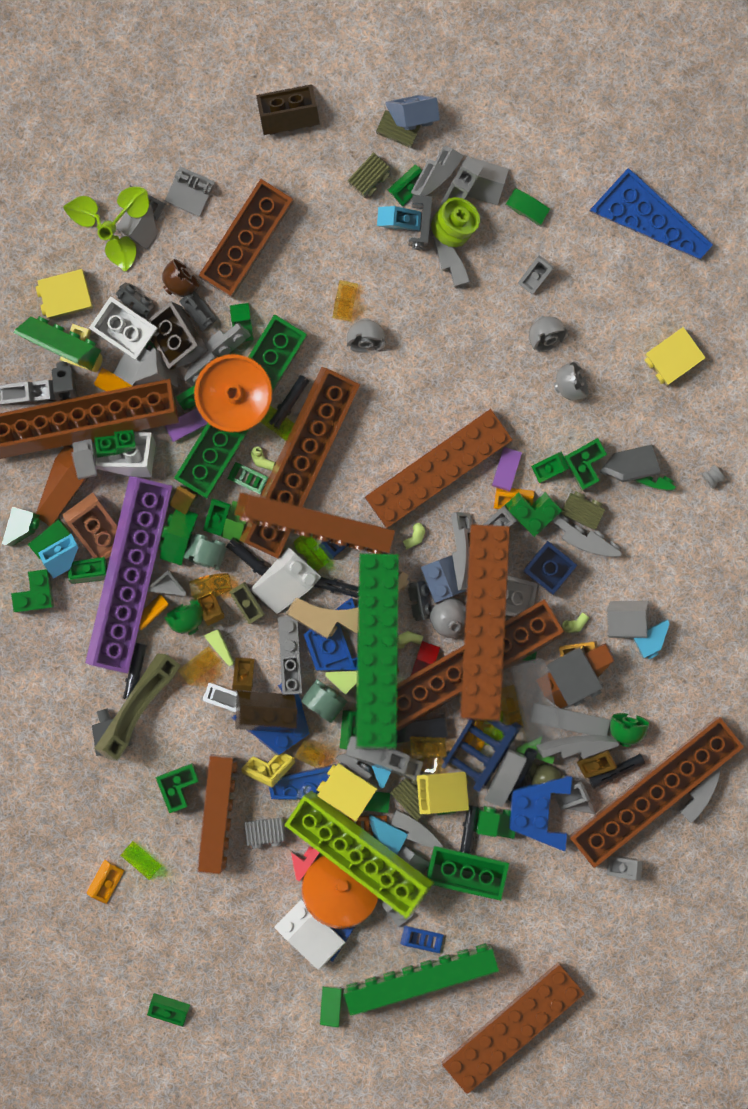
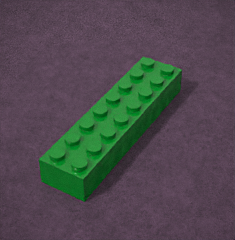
M486 943L475 946L476 949L472 951L463 949L457 951L458 955L450 957V954L438 957L439 960L435 962L426 960L413 968V965L406 966L399 973L390 971L384 973V976L376 979V976L365 979V983L359 985L358 982L347 984V987L344 989V997L350 1016L499 972L491 945L487 946Z

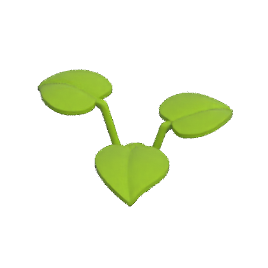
M132 186L121 191L117 198V204L123 210L113 222L105 221L103 224H101L100 216L96 214L98 205L91 197L79 196L63 206L65 212L77 224L91 227L97 219L98 236L102 240H109L105 246L106 256L124 272L127 271L135 260L136 245L128 236H123L119 239L117 235H114L116 232L115 224L126 211L133 218H140L146 214L149 209V198L146 189Z

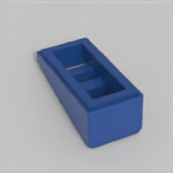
M404 926L400 944L440 954L444 935ZM411 932H413L411 942H409ZM418 933H420L419 944H416ZM426 935H429L427 945L423 946ZM433 936L436 937L434 948L431 947Z

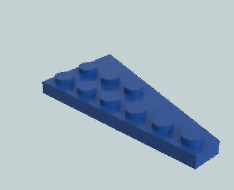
M629 168L589 210L594 214L699 260L713 246L710 241Z

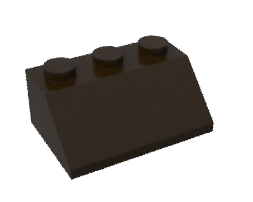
M312 84L256 95L264 135H273L279 132L294 131L295 129L320 125Z
M170 301L147 320L158 328L151 340L168 369L171 370L193 363L208 351L182 306Z
M237 691L235 729L293 733L297 728V706L294 694L283 695L280 693Z

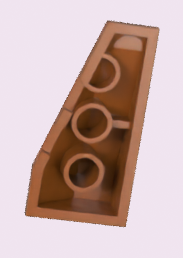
M70 445L64 446L55 458L36 514L40 515L39 519L49 527L56 521L88 479L78 480L72 452L74 451Z
M606 643L585 653L597 677L615 661ZM550 671L535 679L544 697L559 708L568 705Z

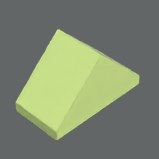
M357 671L325 672L326 677L345 695L357 683Z

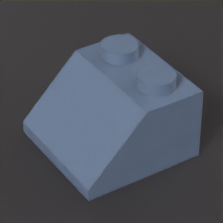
M415 95L386 101V107L396 125L404 127L405 130L416 129V125L420 124L422 126H431L434 121L440 120L437 97Z
M452 555L420 567L434 603L464 592V590H458Z

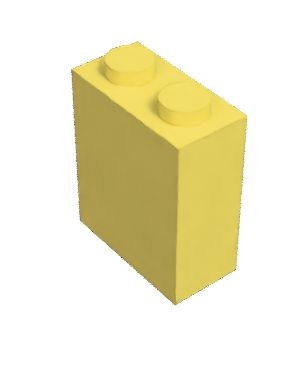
M82 269L38 280L39 286H35L38 297H42L43 304L40 305L43 316L46 315L48 319L93 308L85 274Z
M684 327L644 355L646 357L644 361L650 369H655L657 380L661 384L665 383L666 386L705 359V356Z
M338 763L337 766L333 764L327 773L330 777L326 782L322 781L317 788V791H319L317 796L357 821L378 788L341 763Z
M466 773L417 775L420 814L469 810Z

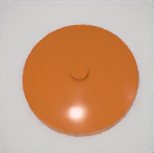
M224 355L209 362L200 372L194 390L195 403L201 416L213 427L226 432H241L254 427L265 417L272 401V387L267 373L257 362L242 355Z
M325 856L318 858L311 864L302 881V898L308 912L318 922L331 928L346 929L361 924L371 915L378 901V897Z

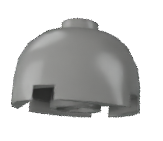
M538 317L529 330L530 343L537 352H545L555 348L551 344L559 340L562 343L568 337L567 329L556 317Z
M363 318L350 327L347 333V347L350 346V350L358 353H369L367 349L375 348L376 352L380 351L385 346L384 331L376 322Z
M573 361L562 366L557 372L556 382H554L556 392L561 393L564 398L572 401L588 397L587 394H589L585 375L582 378L578 371L582 369L578 362Z
M447 598L443 600L444 602L439 605L437 603L430 613V621L433 628L441 636L452 638L461 635L465 631L466 607L460 600Z

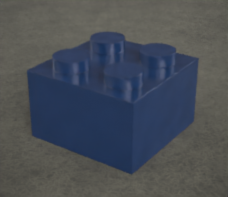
M546 541L522 571L548 593L554 595L577 567V564L549 541Z

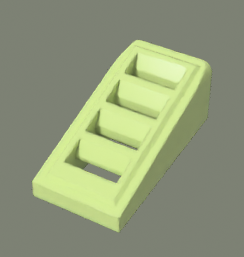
M217 629L204 635L225 663L229 666L233 665L234 661L220 630Z

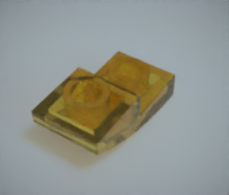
M228 573L208 575L189 581L191 595L194 600L211 593L217 597L232 590L231 579Z

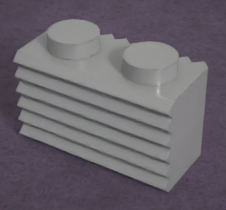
M283 817L245 822L247 846L252 845V849L262 848L263 844L271 843V846L282 845V841H286Z

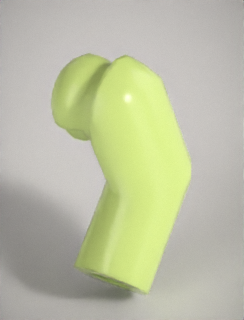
M254 447L251 451L254 464L257 467L272 471L275 462L265 459L261 447Z
M421 523L414 524L412 537L403 541L406 550L423 541L425 527Z
M581 613L577 620L564 621L562 628L567 633L580 632L589 620V617Z
M406 631L397 636V648L403 649L409 642L421 645L423 636Z

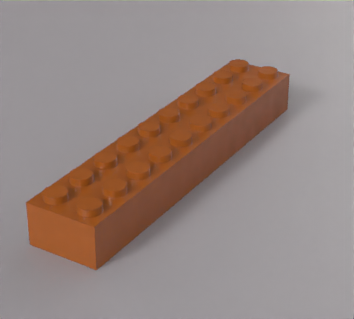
M321 367L260 497L303 507L360 384L328 368ZM256 520L255 524L247 523L239 541L275 558H279L290 532L276 529L277 525H274V528L258 525V520Z
M165 379L0 413V459L72 445L74 442L89 439L95 440V437L114 436L116 431L133 430V432L179 423L175 392L171 380Z
M471 524L461 720L500 722L510 526Z
M545 599L505 621L503 671L565 635ZM464 646L397 684V731L462 695Z
M717 716L568 837L592 867H597L743 749L744 746L721 717Z

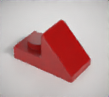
M422 641L410 676L436 662L440 647Z

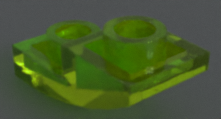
M270 405L267 414L260 422L286 441L295 423L286 417L279 429L273 427L274 424L271 425L269 421L277 410Z

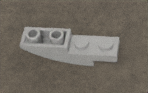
M239 323L226 333L219 330L205 344L208 351L191 363L184 377L185 381L194 386L202 369L212 360L229 355L230 352L251 336L249 331Z
M455 512L451 514L457 551L452 553L458 590L467 591L472 522L470 513Z
M562 514L556 516L551 521L565 532L561 539L580 550L608 557H620L622 554L619 551V546L612 541L610 544L603 540L605 536L597 530L595 532L589 531L587 536L583 535L584 530L577 525L572 527L568 524L569 519Z
M291 617L278 618L282 692L283 695L301 694L298 622Z
M350 738L346 756L417 781V775L420 774L423 762L396 750L355 749L356 738Z

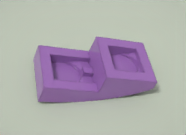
M198 408L178 417L179 423L165 425V428L172 442H175L206 426L208 422L201 416Z
M503 447L492 483L493 487L510 492L522 452Z

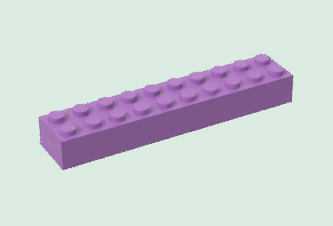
M129 476L87 652L86 664L128 673L170 499L171 485Z

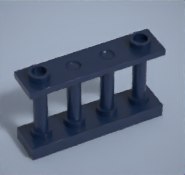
M469 720L451 751L448 750L443 756L442 760L444 763L441 767L445 769L450 764H453L474 779L476 784L473 789L477 792L482 791L505 756L507 749L510 748L521 730L522 725L515 722L510 726L509 724L505 725L501 721H487L503 732L504 737L502 741H496L475 727L476 721ZM469 732L493 747L495 752L492 757H487L465 742ZM462 748L484 763L485 769L483 772L478 773L457 759L455 756L459 749Z

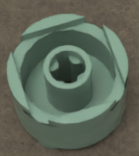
M201 534L191 536L183 559H189L190 562L207 568L211 566L214 570L220 571L227 550L225 548L226 543L218 540L207 541L208 537Z
M318 679L315 680L301 700L308 708L318 713L319 716L332 723L348 702L342 696H337L335 690L328 685L326 686Z

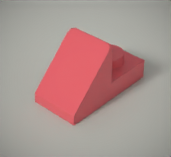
M311 846L303 855L306 857L305 860L291 852L296 880L299 882L320 853Z

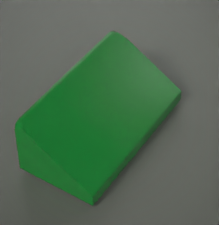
M417 165L410 168L387 189L402 207L413 198L411 191L422 172L421 168Z
M100 557L73 561L71 568L68 570L70 583L78 584L105 580L107 573L106 558Z
M343 710L339 748L347 750L350 738H356V711Z
M375 792L363 811L388 813L390 793Z
M322 986L320 1025L339 1028L342 987Z
M154 993L147 1016L183 1027L190 1004Z

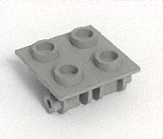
M180 166L179 170L176 171L175 179L165 202L200 217L215 182Z

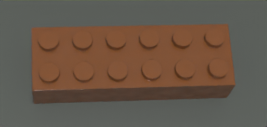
M260 179L198 275L199 278L230 298H233L294 203L293 199L263 179Z
M211 754L209 758L197 872L221 874L222 870H225L227 867V857L224 856V851H227L229 848V838L226 837V832L231 829L232 818H228V813L233 810L234 799H230V795L235 791L236 780H232L233 773L236 774L238 761H234L235 756Z

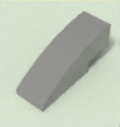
M443 146L436 161L428 159L411 194L426 196L434 191L452 174L464 155L452 148Z
M467 156L447 190L441 205L454 197L466 199L484 166Z
M432 233L442 271L450 269L454 288L469 284L470 281L466 269L453 247L442 244Z
M53 380L0 385V405L56 400L53 391Z
M209 683L203 701L236 713L237 692Z
M507 749L484 798L485 801L503 807L527 760L525 755Z
M719 768L688 792L693 798L679 811L690 823L701 814L712 797L721 771Z
M395 810L391 825L408 831L406 839L434 848V846L444 848L437 837L422 823L406 813Z

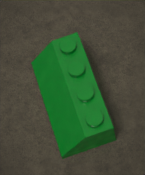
M30 316L14 330V334L91 371L101 352L99 348L95 347L97 343L87 338L84 342L80 340V335L72 331L67 334L64 332L65 328L54 324V326L48 325L49 321L40 316L38 319Z
M434 846L426 877L434 883L433 886L501 901L510 863Z

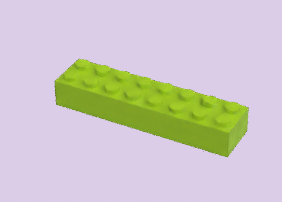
M313 791L303 796L284 825L406 919L416 911L434 884L332 805L319 798Z

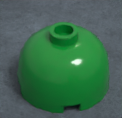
M197 599L190 600V605L183 606L181 604L167 613L168 617H164V619L173 631L179 634L188 633V635H191L199 630L198 626L203 621V611Z
M627 713L613 714L610 722V731L613 738L620 742L621 746L631 747V745L638 744L644 740L648 732V720L636 715V719L627 717Z

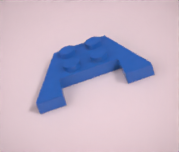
M352 598L335 610L355 608ZM335 624L337 629L332 637L324 638L310 629L303 634L316 671L357 670V657L351 658L339 624Z
M282 683L277 686L282 692ZM294 694L297 706V728L293 733L246 730L258 738L261 743L276 755H280L310 734L299 694ZM235 714L234 716H232V719H233L235 722H236V714Z
M564 776V778L512 790L509 829L559 850L566 851L567 833L548 832L547 829L551 793L571 794L572 776Z

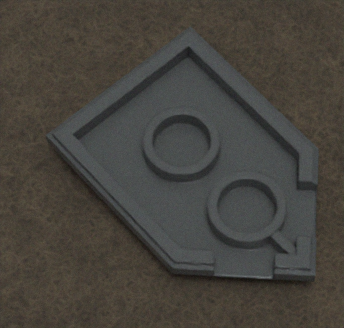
M652 444L616 452L600 470V473L614 476L616 480L621 482L661 474Z

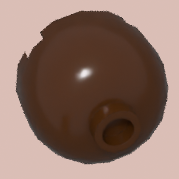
M177 259L170 261L163 270V288L169 295L174 294L178 297H184L195 292L200 285L194 275L191 277L185 270L187 267Z

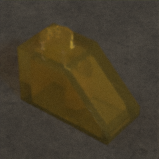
M208 646L181 667L178 672L189 685H192L219 663L220 659Z
M515 684L502 688L501 708L506 724L511 726L517 722L522 725V728L527 727L524 710Z
M305 738L295 757L316 767L317 764L321 766L326 755L323 754L325 752L324 749Z

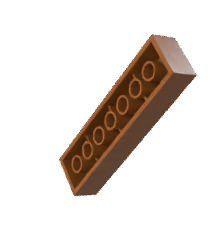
M489 409L365 496V499L383 525L389 528L509 444L512 438L494 412Z
M242 492L239 494L234 514L240 516L239 520L255 524V521L258 520V525L274 528V525H277L276 529L290 533L294 529V534L310 537L313 534L312 538L326 542L330 538V543L347 546V543H349L348 547L365 551L366 547V552L374 554L390 553L395 530Z
M556 963L442 1061V1066L466 1094L470 1093L580 999L584 992L560 963Z

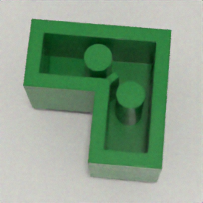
M598 438L564 456L570 468L569 470L581 491L600 481L591 466L593 462L607 455Z
M519 492L505 504L507 510L534 537L562 511L560 506L546 492L532 505Z
M175 509L174 514L170 513L167 520L169 526L164 527L161 536L164 537V540L161 539L158 548L161 551L159 559L182 565L198 514L190 511L183 514Z
M47 569L28 572L30 591L11 593L13 612L54 608L50 573Z
M193 763L156 777L169 814L188 807V802L182 788L200 781Z
M484 806V809H479L476 833L492 837L500 836L515 839L516 832L509 829L511 810L503 809V812H497L495 807Z

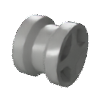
M715 465L711 466L708 472L702 473L703 478L712 489L717 486V483L725 481V477Z

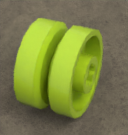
M457 197L450 198L443 203L433 216L431 229L434 236L442 244L448 247H460L478 229L480 216L476 207L469 201Z

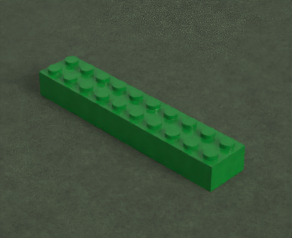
M275 314L248 358L257 362L267 373L272 387V394L308 337L306 333ZM207 423L174 479L208 499L251 428L241 432H226Z
M399 554L359 555L355 749L395 750Z

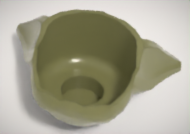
M533 763L529 773L531 785L545 783L549 780H556L566 776L561 775L557 768L547 764L537 766Z

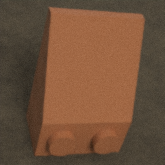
M93 492L62 515L68 526L93 558L105 557L107 559L111 556L118 525Z

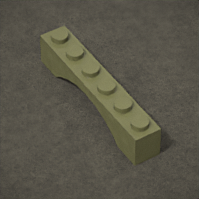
M157 653L94 749L107 759L118 761L127 748L133 729L142 713L153 698L172 680L181 665L167 654Z

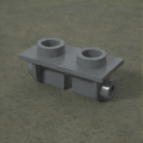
M125 282L116 292L117 298L125 305L129 306L131 302L135 303L131 309L141 317L146 318L150 313L149 311L155 308L152 300L145 295H141L137 288L130 283Z
M196 291L184 296L179 301L202 331L217 320Z
M425 581L410 583L408 588L410 601L417 600V604L411 605L413 618L416 621L430 619L432 606L428 601V586L425 585Z

